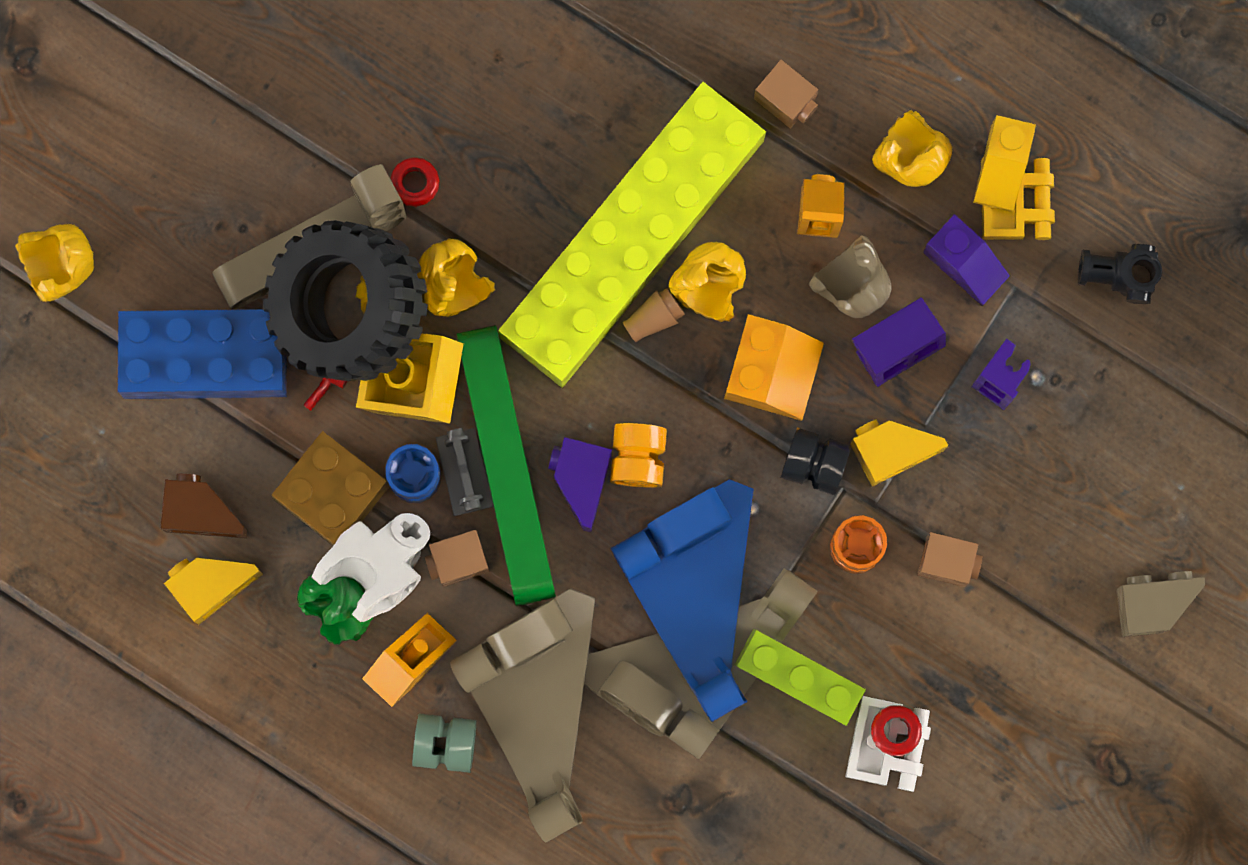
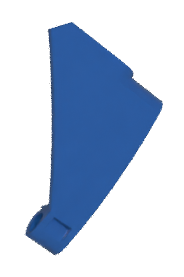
M730 479L650 522L647 528L611 547L612 553L711 722L748 702L731 674L754 489Z

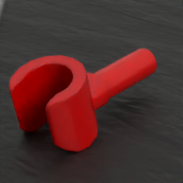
M322 378L323 380L319 383L320 385L303 405L311 411L329 390L331 384L343 389L348 381Z

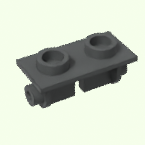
M462 428L448 431L447 435L435 437L454 516L494 507L475 428L464 431Z

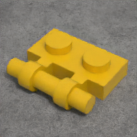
M1034 159V173H1024L1013 212L982 205L983 240L1023 239L1025 237L1024 224L1035 225L1036 240L1051 239V224L1055 223V210L1051 209L1050 189L1054 188V174H1050V159ZM1024 188L1034 189L1035 209H1024Z

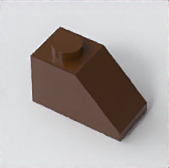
M179 473L176 474V480L165 479L161 529L164 532L247 539V529L206 482H201L200 475Z

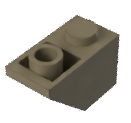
M1192 571L1167 574L1168 581L1152 582L1151 575L1128 577L1127 585L1117 588L1122 637L1160 634L1169 631L1204 588L1205 578H1193Z

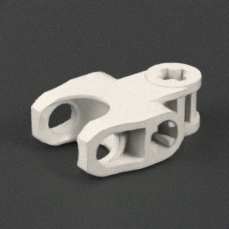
M404 513L396 516L374 534L365 524L359 521L339 536L334 546L317 564L312 578L320 585H325L337 577H349L358 581L365 589V593L357 602V608L352 615L360 622H365L374 616L390 611L414 590L421 579V576L412 567L418 562L421 549L429 541V526L419 516Z

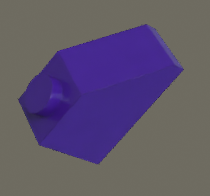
M955 214L927 243L923 251L930 260L981 306L1010 277L986 242Z
M564 437L562 447L554 445L548 469L555 471L554 481L583 531L591 532L612 456V449Z

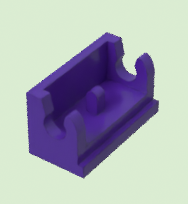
M921 297L852 338L858 350L856 351L858 358L878 387L946 346V333Z
M1008 339L1003 342L971 386L1003 410L1019 393L1016 391V388L1030 369V360L1028 359L1021 364L1020 370L1013 372L1011 365L1006 366V360L1012 356L1016 346Z

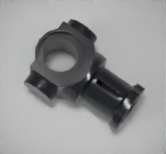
M1133 244L1129 253L1117 251L1114 257L1092 255L1090 250L1082 249L1078 268V285L1085 286L1087 282L1109 284L1112 291H1118L1123 296H1127L1126 301L1129 303H1151V295L1155 292V285L1162 276V265L1158 260V252H1156L1155 246ZM1140 265L1148 269L1150 281L1148 283L1136 281L1132 276L1133 266Z

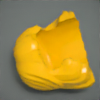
M909 110L904 113L902 118L898 117L895 124L888 130V136L883 138L882 143L875 150L872 160L877 170L891 176L906 186H926L938 178L946 169L952 156V145L943 133L933 130L917 111Z
M72 224L56 225L45 231L22 233L19 235L18 243L15 245L19 252L20 262L25 265L24 270L31 282L30 285L40 301L43 302L54 301L72 292L94 270L93 251L89 241L82 230Z
M448 238L442 242L432 244L419 259L421 272L417 273V276L420 279H425L427 293L423 294L424 303L428 304L427 309L437 316L449 317L468 311L470 308L478 306L483 300L488 299L491 293L495 291L494 282L489 280L488 277L480 278L474 272L475 263L478 258L470 247L458 239Z
M703 243L692 250L682 265L674 272L669 281L670 291L678 302L682 303L686 308L693 310L696 314H701L705 318L715 319L719 322H730V319L734 317V307L731 304L732 294L743 288L746 279L744 259L739 252L731 249L724 243Z

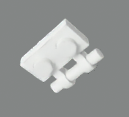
M862 696L845 777L887 786L890 770L901 773L898 789L914 792L917 776L921 777L924 765L920 763L924 740H929L931 728L927 727L930 711L914 708L913 712L918 716L922 725L920 742L912 752L904 756V759L894 758L883 753L875 746L871 737V725L874 717L881 709L890 705L903 706V704ZM894 718L886 722L884 734L890 742L896 743L897 734L908 735V727L904 721Z

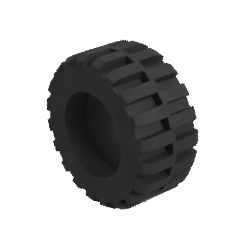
M324 221L321 226L313 224L303 229V237L293 236L285 244L286 253H278L272 263L276 268L273 276L267 275L265 287L269 288L268 298L263 299L264 312H269L270 320L266 321L269 335L277 336L278 339L274 341V345L280 354L289 356V363L297 369L306 370L309 375L353 382L356 380L367 381L377 378L379 373H388L395 369L398 364L395 359H406L413 350V347L409 345L411 340L420 338L423 327L419 326L421 315L427 316L428 304L422 303V294L427 293L425 279L418 278L417 273L421 272V266L415 257L407 256L410 253L409 248L401 240L393 239V235L389 232L348 221ZM353 263L361 272L366 283L367 306L357 328L347 337L339 340L332 333L326 322L324 298L333 277L341 269Z

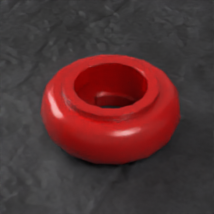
M412 157L404 159L395 166L391 173L390 179L403 204L406 206L418 207L426 205L435 197L439 190L440 179L438 171L430 162L423 158ZM414 171L424 174L427 180L425 188L416 193L407 191L403 186L404 177Z
M890 705L881 709L874 717L871 725V737L875 746L890 756H903L912 752L918 746L922 736V725L918 716L911 709L902 705ZM894 718L902 719L908 727L907 739L900 743L890 742L884 734L886 722Z

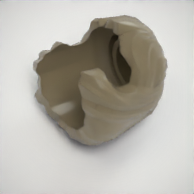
M861 235L840 255H837L826 267L816 272L809 283L813 292L831 301L839 311L852 318H863L880 309L888 300L892 290L887 270L884 269L883 264L880 262L874 245L864 235Z

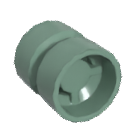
M419 714L415 732L412 766L436 769L442 763L445 764L449 771L471 773L477 720L453 718L449 723H445L442 716ZM436 737H447L445 749L435 747Z

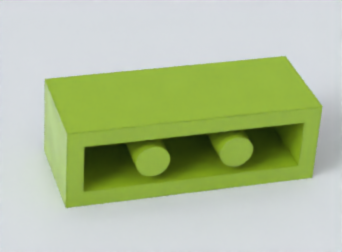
M754 628L734 663L740 669L847 726L866 690Z

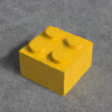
M421 333L419 339L411 340L409 345L413 347V350L407 358L395 359L398 363L395 369L388 373H379L375 379L360 380L356 408L376 414L450 424L464 343L444 336Z

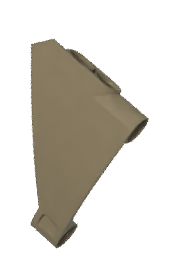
M785 568L763 598L741 605L738 609L731 674L743 695L746 694L757 677L735 666L734 663L753 628L782 643L818 592V590ZM658 633L588 654L585 687L650 733L660 737L665 735L698 760L734 711L732 710L713 722L710 721Z
M572 588L488 636L486 641L450 661L456 679L467 693L471 692L511 765L526 796L529 818L545 843L583 822L580 811L569 789L585 684L595 597Z

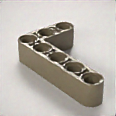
M382 164L375 165L354 176L350 181L354 196L215 269L212 275L230 309L235 310L244 307L269 294V288L265 287L267 275L273 276L276 267L272 265L278 253H286L285 244L293 236L303 237V229L313 224L321 226L324 221L337 220L388 231L403 222L407 216L402 199Z

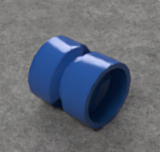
M406 444L397 448L389 456L386 464V478L393 493L408 503H421L430 499L437 492L441 483V471L435 456L427 448L418 444Z

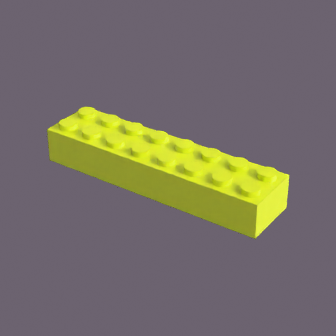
M702 82L498 330L499 338L563 388L764 142L766 131L706 83Z

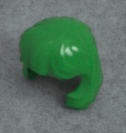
M313 574L307 577L298 590V606L305 615L321 618L320 634L335 646L340 645L344 641L359 640L373 619L372 617L365 622H360L352 615L357 608V602L365 593L363 586L355 579L349 577H337L325 585H320L312 578Z

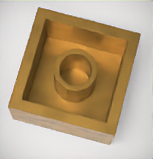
M322 431L271 496L334 546L343 532L355 523L364 520L390 486L387 480Z

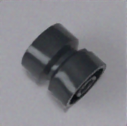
M797 427L780 478L801 485L810 480L812 481L813 489L835 496L852 445L831 438L822 443L820 442L819 434Z

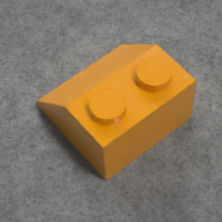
M748 314L724 399L802 421L824 343L788 325Z

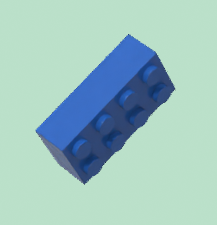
M264 309L118 311V393L124 399L287 397V355H281L275 347L274 341L278 338L277 336L269 335L266 321L270 320L269 312H264Z

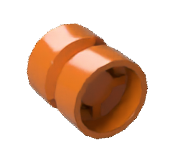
M864 515L853 516L843 521L833 534L830 543L831 556L835 564L843 571L853 574L865 573L874 568L884 556L887 548V536L882 525L875 519Z

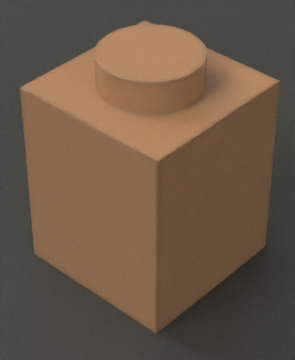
M780 60L755 89L754 100L791 129L798 120L804 124L818 107V104L814 102L818 89L783 60Z
M476 530L429 544L432 555L426 556L425 561L431 579L440 578L443 587L489 573Z
M930 532L926 536L917 576L966 587L970 582V578L977 580L983 556L976 554L978 548L976 543Z

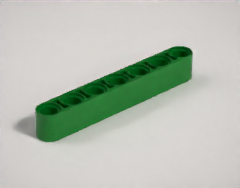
M493 325L456 333L458 342L464 343L461 357L515 605L520 606L555 598V590L497 327Z

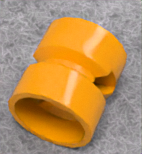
M615 424L613 449L618 452V456L611 461L610 483L630 487H662L664 463L658 459V456L665 452L667 429L648 424Z

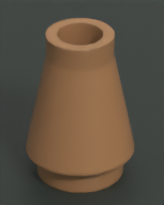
M666 288L660 293L656 290L630 318L622 323L632 339L638 342L644 337L679 324L678 319L684 316L685 312L671 291Z

